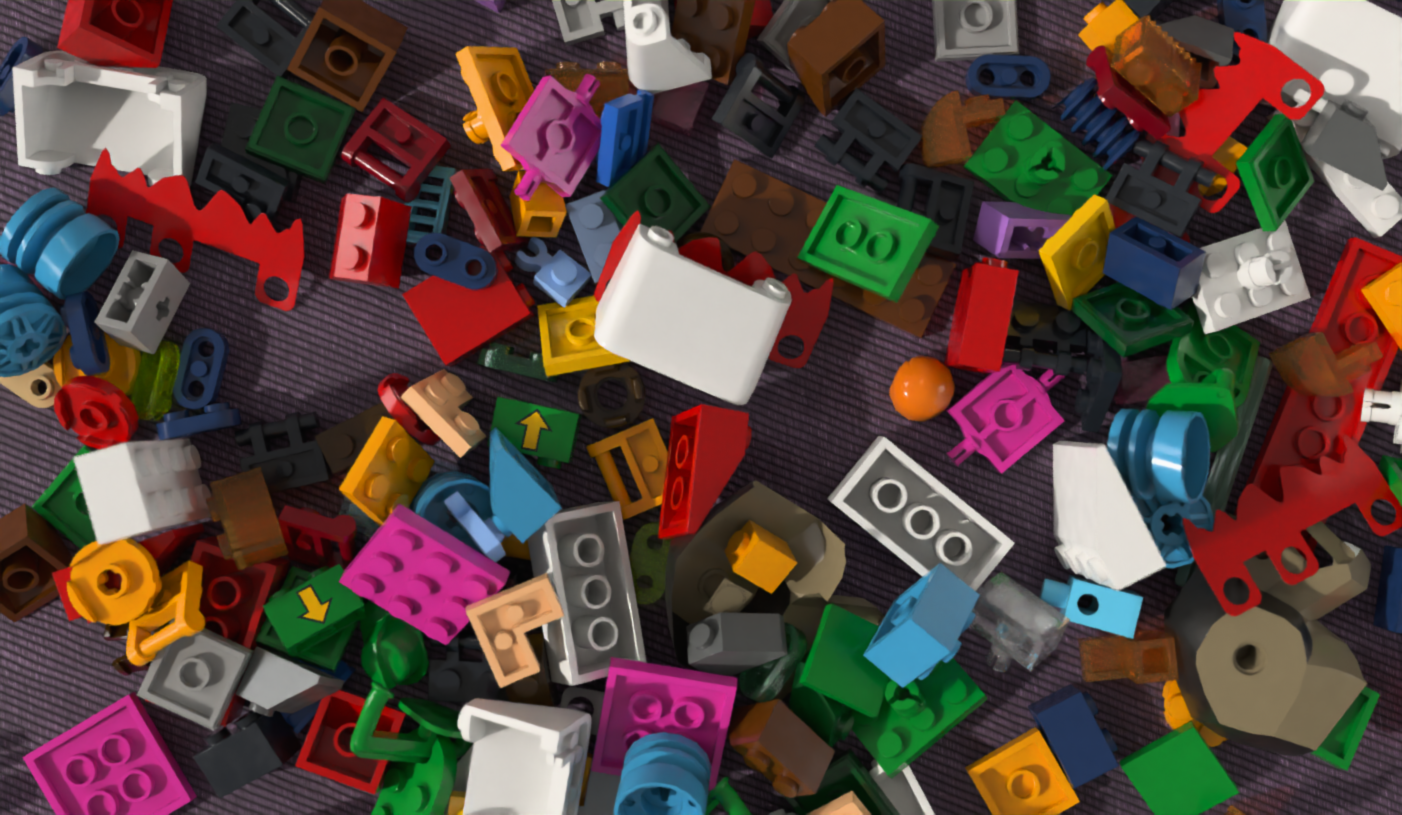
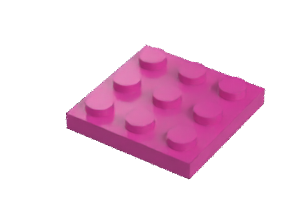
M399 503L344 570L339 583L350 588L355 594L365 597L387 610L392 616L400 618L424 632L428 637L447 645L470 621L466 613V606L495 595L506 584L510 571Z
M611 657L591 771L621 776L625 754L635 741L649 734L666 732L682 735L696 742L707 753L712 767L709 791H711L716 786L737 690V678Z
M135 691L22 757L56 815H168L197 797Z

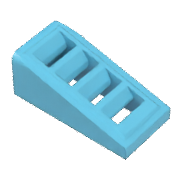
M435 166L428 177L444 179L443 186L421 184L417 197L410 203H405V205L412 207L406 244L416 246L417 242L424 235L429 234L414 231L415 223L434 226L432 233L446 235L454 187L449 178L456 174V169ZM420 192L440 195V200L435 202L419 199ZM418 208L437 210L436 218L417 215ZM439 246L432 247L434 249L442 250Z

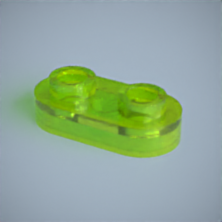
M161 340L155 354L143 352L131 401L141 420L159 421L171 408V395L181 355L178 346L174 342Z
M650 522L643 525L634 538L629 560L636 601L639 604L655 602L661 597L665 589V571L670 541L674 538L662 539L663 545L656 550L651 549L647 544L648 537L658 535L660 522ZM641 575H649L653 579V585L650 588L643 589L638 585V578Z

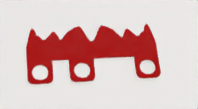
M1234 32V40L1241 48L1239 51L1240 63L1231 66H1216L1213 69L1220 88L1198 89L1175 100L1176 109L1185 126L1186 135L1184 137H1175L1165 134L1158 140L1169 145V150L1187 159L1193 156L1204 161V167L1217 172L1225 178L1227 190L1224 196L1218 200L1210 201L1203 198L1199 192V183L1194 182L1188 193L1203 200L1200 206L1209 213L1220 211L1240 188L1239 178L1215 160L1212 155L1262 98L1289 119L1299 120L1310 111L1325 91L1321 81L1275 46L1240 32ZM1293 79L1306 81L1311 89L1309 100L1300 107L1287 106L1281 98L1283 86ZM1150 133L1145 137L1146 140L1152 143L1157 141ZM1161 165L1154 174V177L1173 186L1180 174ZM1108 203L1115 228L1136 217ZM1185 232L1184 236L1180 239L1190 243V237Z
M105 148L101 152L90 178L86 214L90 213L96 216L104 214L115 221L120 238L118 249L124 245L128 216L154 225L150 255L162 258L159 253V243L165 238L174 239L181 245L183 258L177 263H172L180 273H185L189 270L193 242L196 240L259 263L255 287L256 298L262 303L284 311H290L294 308L305 256L301 218L295 220L290 229H285L280 233L275 231L265 213L258 215L253 223L250 224L241 206L222 189L213 196L205 208L198 210L194 204L185 176L164 177L151 187H147L141 168H136L122 177L111 164L108 150ZM269 277H279L287 283L289 295L285 300L275 301L266 294L264 283Z
M638 210L632 214L612 243L594 292L597 302L602 298L606 283L612 278L639 223L641 224V215ZM715 237L695 239L678 248L679 255L750 287L753 286L756 280H765L768 277L775 279L770 264L756 251L747 255L733 269L724 271L720 242ZM795 273L782 281L788 288V291H790L792 301L768 358L770 360L792 368L805 366L829 314L834 284L833 278L826 280L819 289H813L808 293L803 292L798 276ZM789 335L798 336L804 342L803 353L794 359L784 358L778 351L780 340Z
M1346 434L1343 440L1347 450L1344 455V462L1339 463L1321 456V476L1304 467H1280L1283 491L1282 502L1274 500L1256 485L1249 483L1238 499L1236 520L1218 509L1215 511L1213 531H1208L1204 528H1197L1189 519L1182 517V524L1193 558L1228 615L1239 616L1260 604L1262 600L1261 592L1243 562L1263 551H1266L1283 581L1289 585H1296L1316 574L1319 569L1318 561L1300 532L1342 509L1356 503L1369 526L1378 536H1386L1402 527V507L1391 491L1376 464ZM1384 499L1393 505L1396 511V518L1392 524L1381 525L1375 521L1371 514V506L1374 501ZM1296 547L1305 554L1307 566L1303 572L1294 574L1285 569L1281 561L1284 549ZM1229 578H1240L1248 585L1250 595L1244 604H1233L1225 597L1223 586Z

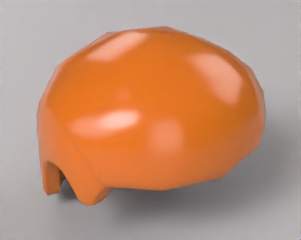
M921 355L905 361L899 367L889 388V394L897 412L908 420L925 422L939 416L949 406L954 395L955 384L951 371L937 358Z

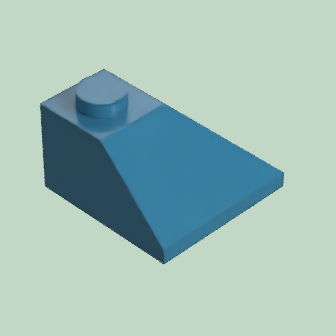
M495 427L490 431V503L494 514L491 520L506 537L514 534L524 543L561 509V505L552 484Z

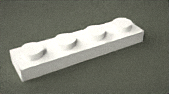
M1292 99L1284 102L1290 107L1302 106V104ZM1275 109L1267 118L1270 121L1275 114L1283 113ZM1310 109L1303 118L1292 120L1300 143L1320 114L1313 109ZM1303 149L1308 165L1373 238L1381 237L1402 219V197L1389 183L1381 191L1308 155Z

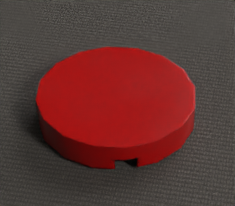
M398 373L389 374L378 384L377 389L380 399L388 412L400 426L421 442L432 446L440 442L442 439L400 398L409 388L407 386L410 382L409 378Z
M77 376L68 380L54 398V411L60 424L67 431L72 428L74 432L79 434L76 439L84 445L101 450L126 443L138 429L139 416L134 404L122 390L109 381L95 376Z

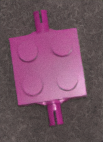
M585 74L576 92L567 90L552 76L542 77L500 146L516 158L526 170L525 175L514 190V193L520 195L521 199L530 201L540 182L546 183L561 197H571L600 149L601 119L596 116L589 104L592 96L600 86V81L595 80L594 76Z
M1002 363L1000 372L990 373L946 410L960 426L965 438L951 451L946 453L949 459H953L952 462L958 467L959 464L976 451L983 455L998 473L1002 474L1064 422V419L1051 405L1047 391L1064 379L1065 376L1053 374V370L1048 369L1039 378L1035 379L1025 374L1023 370L1016 369L1014 364Z

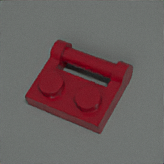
M1100 45L1093 49L1087 57L1086 65L1096 73L1099 86L1097 94L1102 103L1111 110L1115 108L1126 115L1129 123L1140 132L1146 130L1157 140L1169 132L1171 126L1161 91L1152 83H1143L1115 61L1114 54L1105 46Z
M382 98L345 145L341 153V159L352 167H361L394 189L397 197L406 203H410L417 197L421 184L451 145L447 138L390 101ZM372 142L408 165L410 169L402 176L367 153V149Z
M492 168L462 169L449 178L455 188L454 194L457 202L468 212L475 225L474 232L478 241L487 248L489 253L503 250L513 252L529 243V237L516 236L513 215L496 185L498 178Z
M285 505L278 517L290 560L317 568L324 566L332 568L340 564L342 569L345 570L359 553L355 542L358 532L356 521L349 515H339L332 519L322 516L316 510L308 507L298 509ZM331 540L338 542L341 553L333 551Z

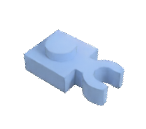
M532 237L527 248L534 252L536 256L529 257L519 250L515 257V263L524 271L536 272L533 284L565 308L589 282L591 273L562 250H559L552 257L547 253V247L544 242L539 238Z
M458 491L443 501L450 513L486 557L497 562L506 555L500 543L505 536L495 526L490 517L483 522Z

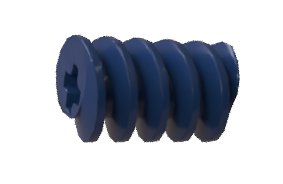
M1095 76L1083 81L1052 109L1062 105L1066 106L1060 119L1062 121L1073 117L1077 119L1070 130L1073 134L1086 129L1087 133L1081 144L1086 146L1094 142L1098 143L1092 156L1094 159L1106 154L1109 156L1103 166V169L1106 171L1133 149L1141 132L1135 128L1126 131L1125 128L1129 123L1126 115L1115 118L1114 116L1118 109H1109L1102 103L1097 92L1093 93L1098 83Z

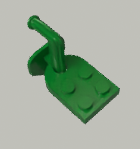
M1192 298L1182 308V311L1194 321L1191 333L1173 339L1167 357L1166 366L1171 383L1165 385L1149 399L1146 410H1156L1160 418L1166 411L1201 412L1206 419L1209 430L1210 452L1221 449L1238 434L1239 424L1236 409L1247 398L1260 342L1236 325L1204 334Z
M373 681L371 684L373 688L363 705L350 742L351 751L357 757L392 761L371 815H443L456 780L457 758L463 756L473 745L472 742L465 741L462 738L461 730L458 728L460 712L429 700L404 697L400 699L398 707L421 724L420 728L414 729L408 734L376 731L375 729L388 699L394 697V693ZM449 737H453L456 739L455 741H451Z

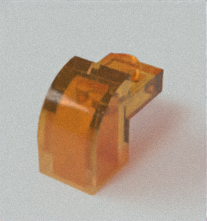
M957 90L939 99L925 116L919 134L923 137L919 144L924 167L935 169L963 163L969 159L972 153L966 129L998 122L1006 114L1003 98L990 100L989 95H980L965 100V106H961Z
M1323 332L1304 334L1269 353L1285 383L1294 391L1311 397H1336L1354 392L1349 380L1356 379L1370 372L1372 368L1369 364L1383 357L1376 342L1358 343L1334 355Z
M1135 630L1133 639L1117 634L1078 638L1082 676L1086 682L1129 678L1136 684L1179 680L1174 637L1165 632Z

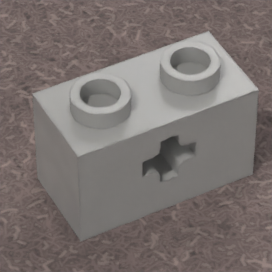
M132 250L94 323L119 345L155 354L190 282L168 259Z

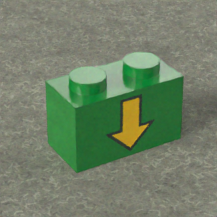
M497 397L490 431L497 427L521 453L538 456L537 464L561 469L562 462L570 463L573 460L582 414L505 397ZM490 435L487 446H490Z
M340 564L332 568L324 566L315 570L307 577V582L294 589L286 587L277 591L269 598V603L263 605L268 620L291 659L366 617L365 606L359 595L339 583L344 572Z

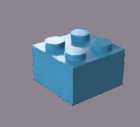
M939 563L893 601L863 656L902 688L916 678L919 680L925 679L934 669L937 662L942 660L946 663L958 652L961 647V642L958 638L973 622L976 614L972 610L980 595L942 563Z

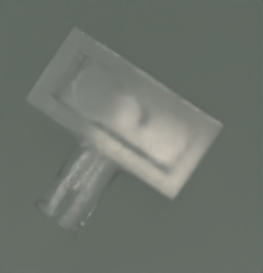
M1001 571L975 591L980 596L972 610L976 616L969 627L992 643L990 650L985 656L988 666L992 665L995 657L998 656L993 667L996 671L1005 672L1009 670L1013 659L1032 671L1057 648L1070 619Z

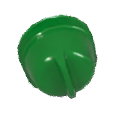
M368 600L364 605L366 617L360 620L364 642L360 656L365 673L373 681L382 684L387 689H392L397 684L410 685L418 682L426 674L429 665L422 631L404 620L392 616L387 610Z

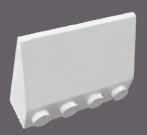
M1058 441L1054 443L1053 522L1054 537L1059 544L1054 550L1062 566L1066 570L1071 568L1076 574L1083 575L1087 579H1092L1098 584H1103L1117 591L1166 567L1105 445L1071 441Z

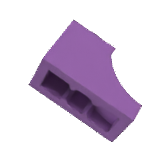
M982 201L973 241L998 258L1041 259L1038 250L1072 216L1028 208L1017 202Z

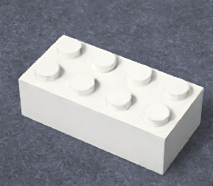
M878 436L827 498L922 577L939 563H942L975 592L1015 544L883 436Z
M189 439L126 442L74 457L99 545L163 531L212 517L209 509L212 507V497L208 487L202 484L198 471L201 467L200 455L196 447L190 444Z
M596 502L559 510L531 535L527 541L534 578L545 573L548 574L564 611L563 617L542 625L551 681L574 686L607 677L611 657L646 663L647 660L620 502Z

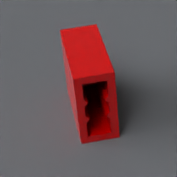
M483 245L479 247L489 252ZM504 250L490 252L497 262L498 275L495 282L487 289L480 291L470 290L436 276H431L402 294L446 366L456 365L535 316L530 307L536 304L523 282L519 285L515 284L509 274V271L513 270L514 266ZM472 261L468 265V273L471 276L478 275L482 270V265L479 261Z
M982 258V262H975L974 265L962 270L944 363L945 366L982 374L1000 372L1019 273L1018 270L1008 269L1007 261Z

